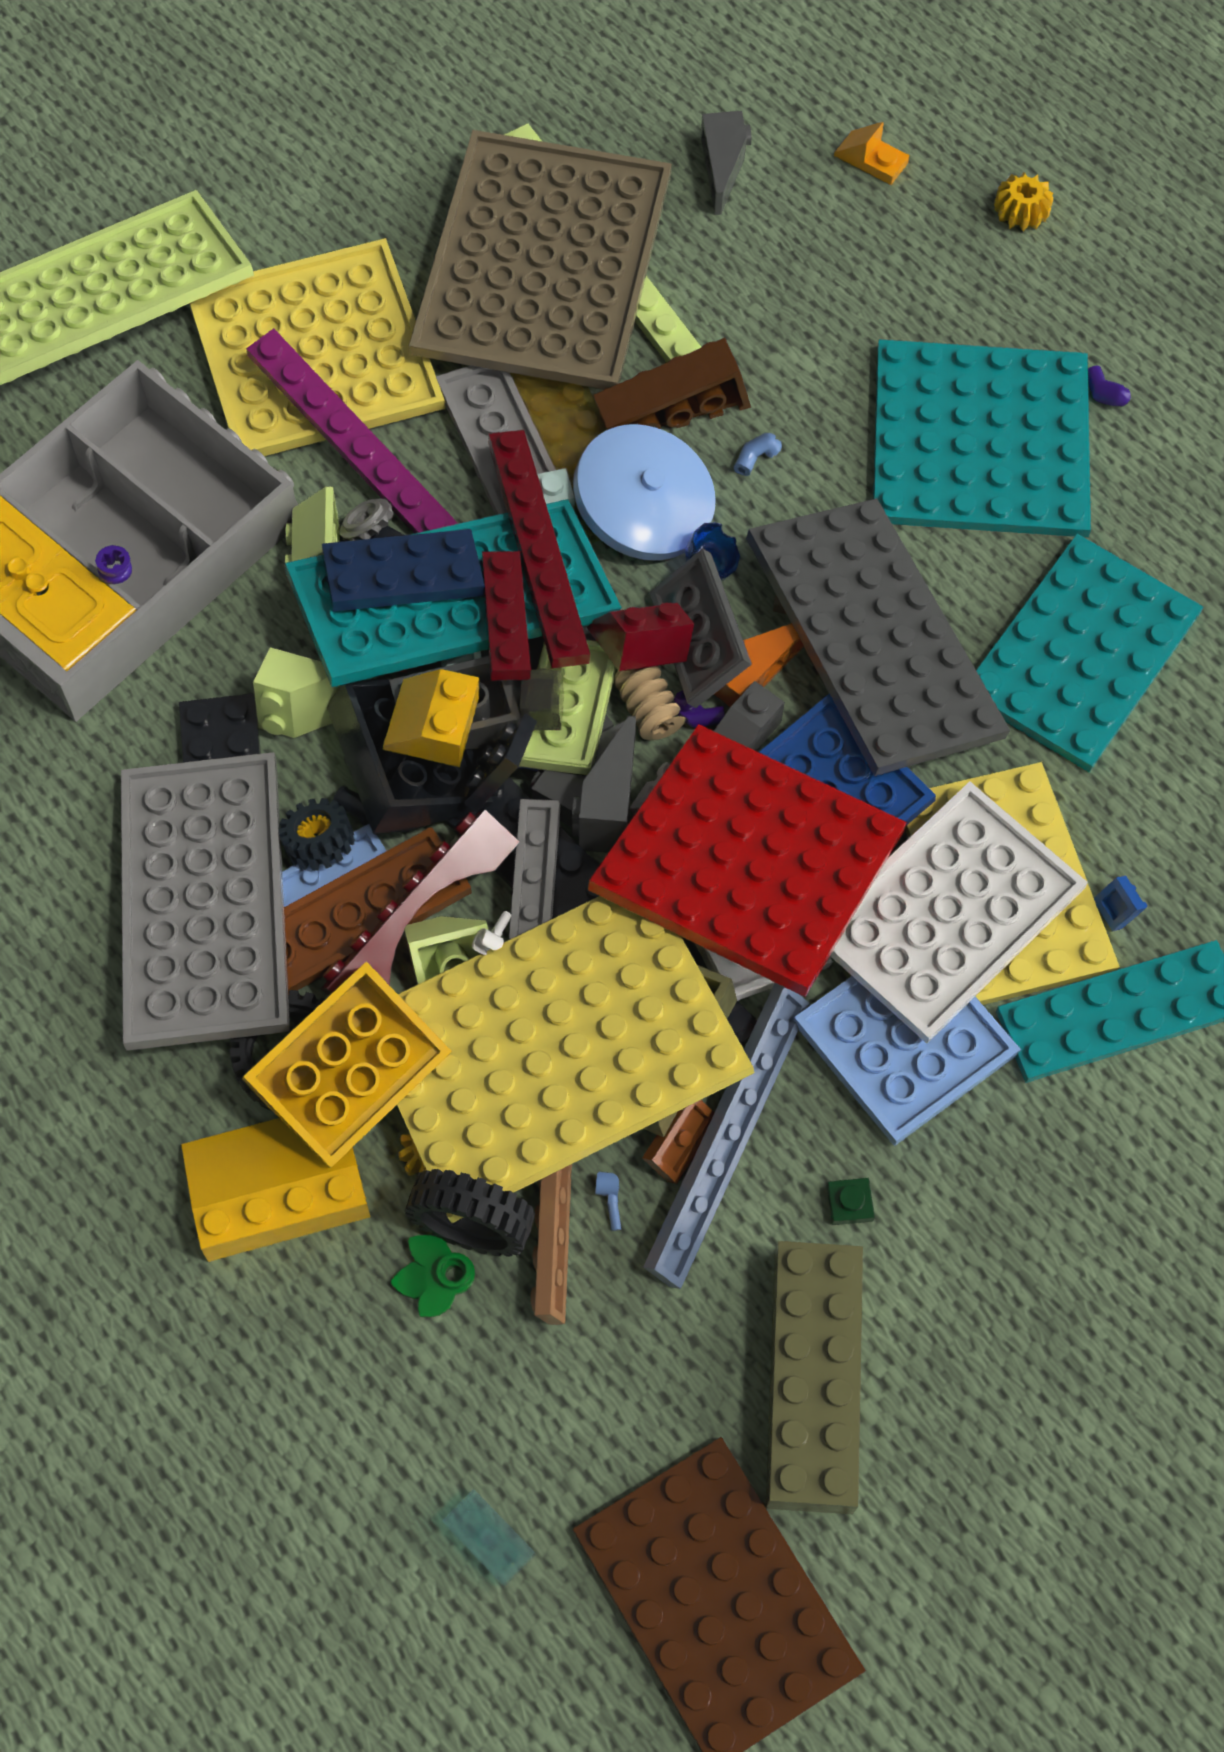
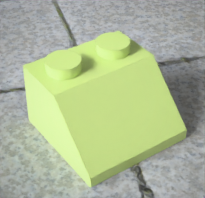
M333 487L321 489L292 509V523H286L287 545H292V554L285 555V563L322 555L323 543L340 542V524Z
M270 647L253 681L258 727L274 735L282 734L296 738L332 724L327 707L339 686L331 687L322 662Z

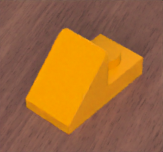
M883 122L852 130L834 152V156L892 185L907 166L910 155L881 141Z

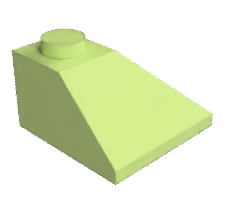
M440 916L408 924L404 929L417 985L480 955L481 953L472 949V942L479 930L482 928L488 930L486 921Z

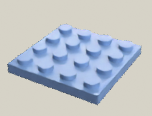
M853 976L796 1015L793 1020L796 1022L802 1035L894 1146L1016 1057L1021 1050L976 997L928 1043H925Z

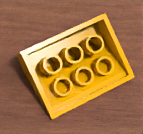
M366 961L247 1072L242 1080L331 1168L452 1051Z
M280 1118L181 1144L200 1248L208 1262L371 1217L353 1147L330 1168Z

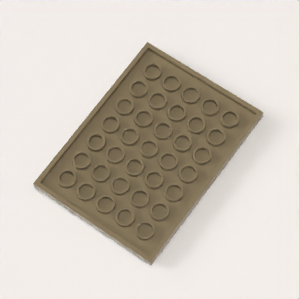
M472 130L410 340V355L600 389L610 388L619 384L665 201L672 164Z

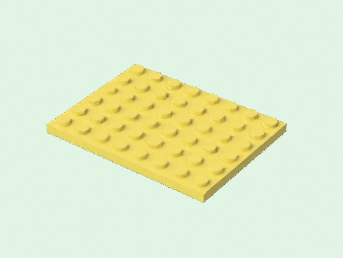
M601 896L504 942L498 950L490 949L485 956L482 954L475 956L398 994L452 1051L397 1104L426 1170L439 1169L442 1172L452 1170L457 1175H460L461 1172L470 1174L473 1179L477 1180L479 1177L487 1180V1184L492 1185L495 1183L502 1186L503 1191H512L514 1193L755 1073L753 1065L682 937ZM446 1213L451 1223H454L464 1218L451 1213Z

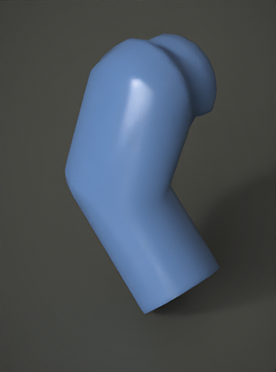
M763 433L745 443L734 465L735 472L749 476L757 458L761 454L765 453L768 457L772 458L780 452L782 448L781 441L775 439L776 436L772 433Z

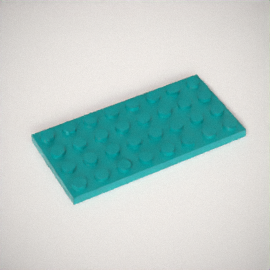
M569 500L546 504L582 626L592 624L594 619L608 612L621 610L622 607ZM508 513L416 533L424 534L471 529L481 572L482 552L518 551ZM322 555L285 563L287 578L331 687L489 649L484 596L333 612ZM521 562L528 639L542 636Z

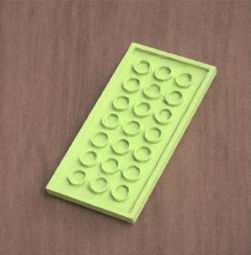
M194 190L0 272V385L11 382L39 368L46 367L50 363L71 354H76L101 341L111 339L117 334L143 325L154 318L168 312H173L184 305L205 298L228 286L238 284L242 280L254 276L252 265L199 192Z

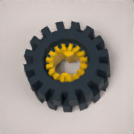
M315 798L309 799L308 806L304 807L301 802L296 805L298 811L294 812L290 809L286 813L288 819H281V828H278V833L291 863L295 866L298 864L300 869L304 870L310 864L312 871L319 870V864H324L326 869L332 867L331 860L335 859L337 863L342 861L341 853L348 855L351 851L350 845H354L355 839L353 829L343 806H339V803L335 800L329 804L328 798H321L319 804L316 803Z

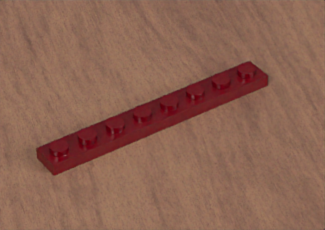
M525 431L489 433L488 446L518 551H520L522 566L551 668L589 664V647Z

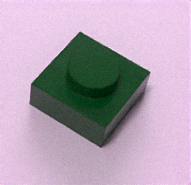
M869 1178L828 1181L827 1192L832 1225L874 1221L875 1215Z

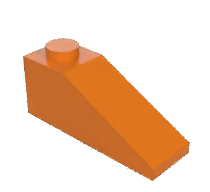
M792 623L743 640L752 665L714 695L731 707L754 681L765 687L804 647Z

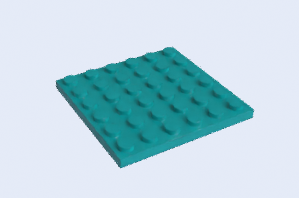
M879 339L876 371L873 499H878L890 522L894 525L1072 537L1079 534L1088 538L1091 532L1088 353Z

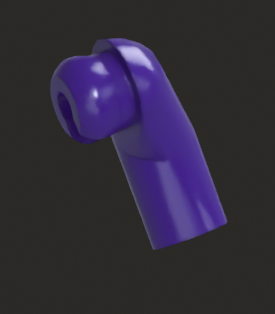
M1096 365L1088 368V385L1096 402L1120 407L1129 403L1131 392L1122 384L1105 380L1100 366Z
M683 691L678 692L674 697V702L680 706V712L677 715L685 717V723L690 727L696 728L698 724L704 727L718 726L725 716L724 706L703 708L699 705L695 708L687 703Z

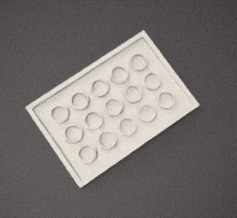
M969 781L887 859L830 956L925 1043H928L1085 889L1088 882Z

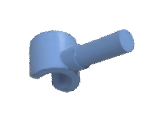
M598 1172L595 1195L608 1196L607 1205L611 1231L621 1230L618 1209L619 1179L614 1173Z

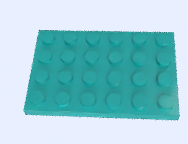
M1076 534L976 671L1006 723L1090 773L1197 620L1204 606L1083 536Z

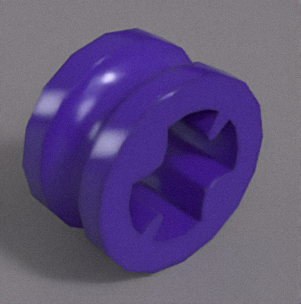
M110 545L102 548L97 553L95 562L99 577L108 584L123 583L132 574L130 556L125 548ZM115 561H120V564H115L113 568L107 567V565H113Z

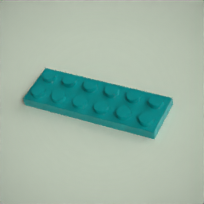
M1211 941L998 1006L996 1014L1002 1028L1021 1049L1015 1059L1025 1083L1224 1022V954L1218 941Z

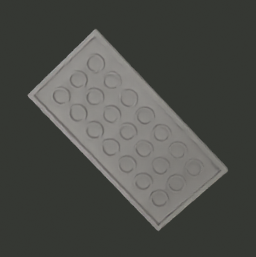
M274 752L121 770L123 1044L126 1051L290 1031L281 839L278 833V828H280L277 760Z

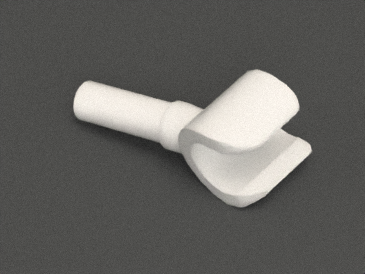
M504 911L491 931L485 928L479 930L473 939L472 949L485 956L488 950H498L504 943L501 935L511 918V914Z

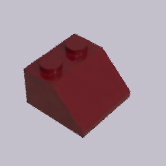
M662 603L656 606L630 607L626 610L608 612L594 619L592 624L587 626V629L618 671L687 661L694 623L678 603Z

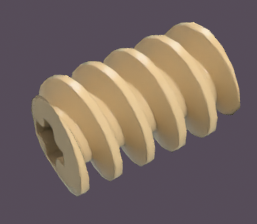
M651 666L617 671L614 677V685L620 690V697L626 703L628 712L636 717V726L639 727V734L643 739L649 741L663 739L674 734L682 727L685 717H676L680 712V706L677 703H671L674 695L671 691H665L668 683L665 679H659L661 676L659 667Z

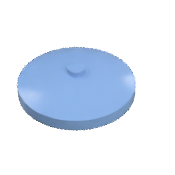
M637 424L621 425L606 430L590 442L575 469L573 489L575 501L582 518L592 532L605 544L630 557L643 560H665L684 554L698 543L713 519L715 491L706 466L686 443L664 430Z

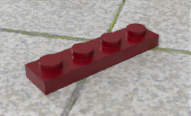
M520 551L482 552L491 680H530L531 666Z

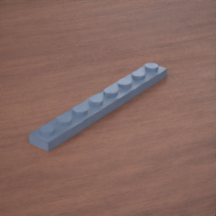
M774 983L744 1048L755 1073L726 1087L643 1268L669 1287L681 1289L799 1030L796 1022L793 1021L794 1017L810 1006V1003L801 995L777 983Z

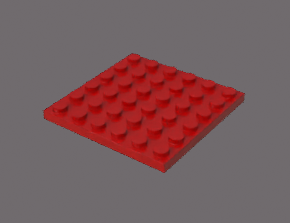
M698 724L589 880L588 890L806 997L902 836L907 822Z

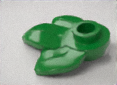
M430 1235L410 1237L408 1244L415 1262L401 1269L392 1278L391 1284L403 1296L419 1299L418 1311L420 1317L440 1316L450 1309L456 1295L466 1292L472 1286L475 1279L474 1265L464 1254L451 1252L447 1243L439 1237ZM452 1268L462 1271V1276L457 1281H450L446 1277L447 1272Z

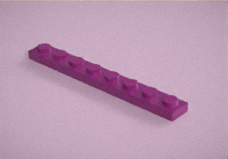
M274 328L246 348L247 356L380 498L388 500L392 510L414 534L458 524Z

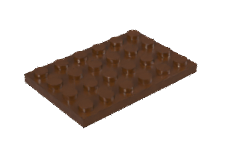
M722 1437L573 1528L575 1536L701 1752H744L866 1671Z

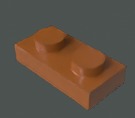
M702 1100L679 1110L665 1136L656 1135L642 1159L667 1182L677 1184L694 1158L714 1112Z

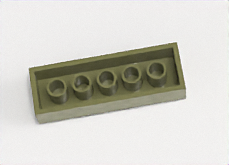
M778 1241L774 1253L766 1509L853 1515L858 1508L863 1246Z

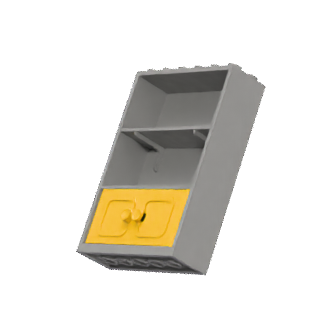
M139 360L135 361L0 474V657L77 722L286 536V523H292V509L298 505L294 495L293 480L285 471L281 469L277 471L270 466L263 454L257 449L250 450L245 446L232 429L227 428L225 430L220 426L207 409H199L191 403L190 398L182 389L178 387L174 389L166 383L158 370L153 367L149 369ZM116 545L126 549L132 565V574L128 580L119 584H108L99 577L95 559L97 553L102 548ZM115 561L113 565H107V567L113 568L115 564H120V561Z

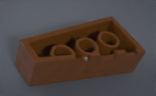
M725 337L718 341L708 342L701 348L686 355L676 356L661 366L642 371L629 380L593 395L608 430L630 424L647 425L658 429L665 425L680 428L690 425L692 418L708 414L709 418L712 419L723 416V409L736 405L740 411L751 408L740 369Z

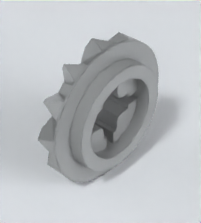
M371 499L359 504L344 518L339 531L340 535L345 541L370 539L374 534H379L382 528L388 526V520L394 514L392 506L386 499Z

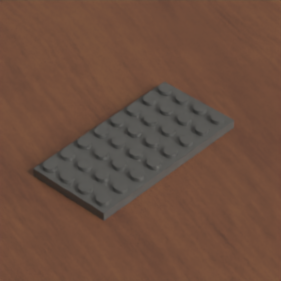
M877 498L748 530L746 540L874 776L1006 739L1010 732L1008 725Z

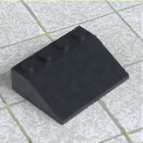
M391 679L360 680L339 686L327 710L373 834L408 832L474 811L463 804L470 790L466 783L474 770L479 767L472 749L464 750L460 767L383 750L384 741L395 708V701L389 682ZM490 797L480 809L489 807L493 803L492 798Z

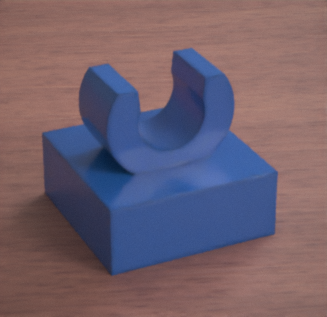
M1127 876L1115 878L1094 897L1098 910L1112 931L1124 928L1147 908L1146 902L1141 900L1136 892L1135 885L1130 883Z

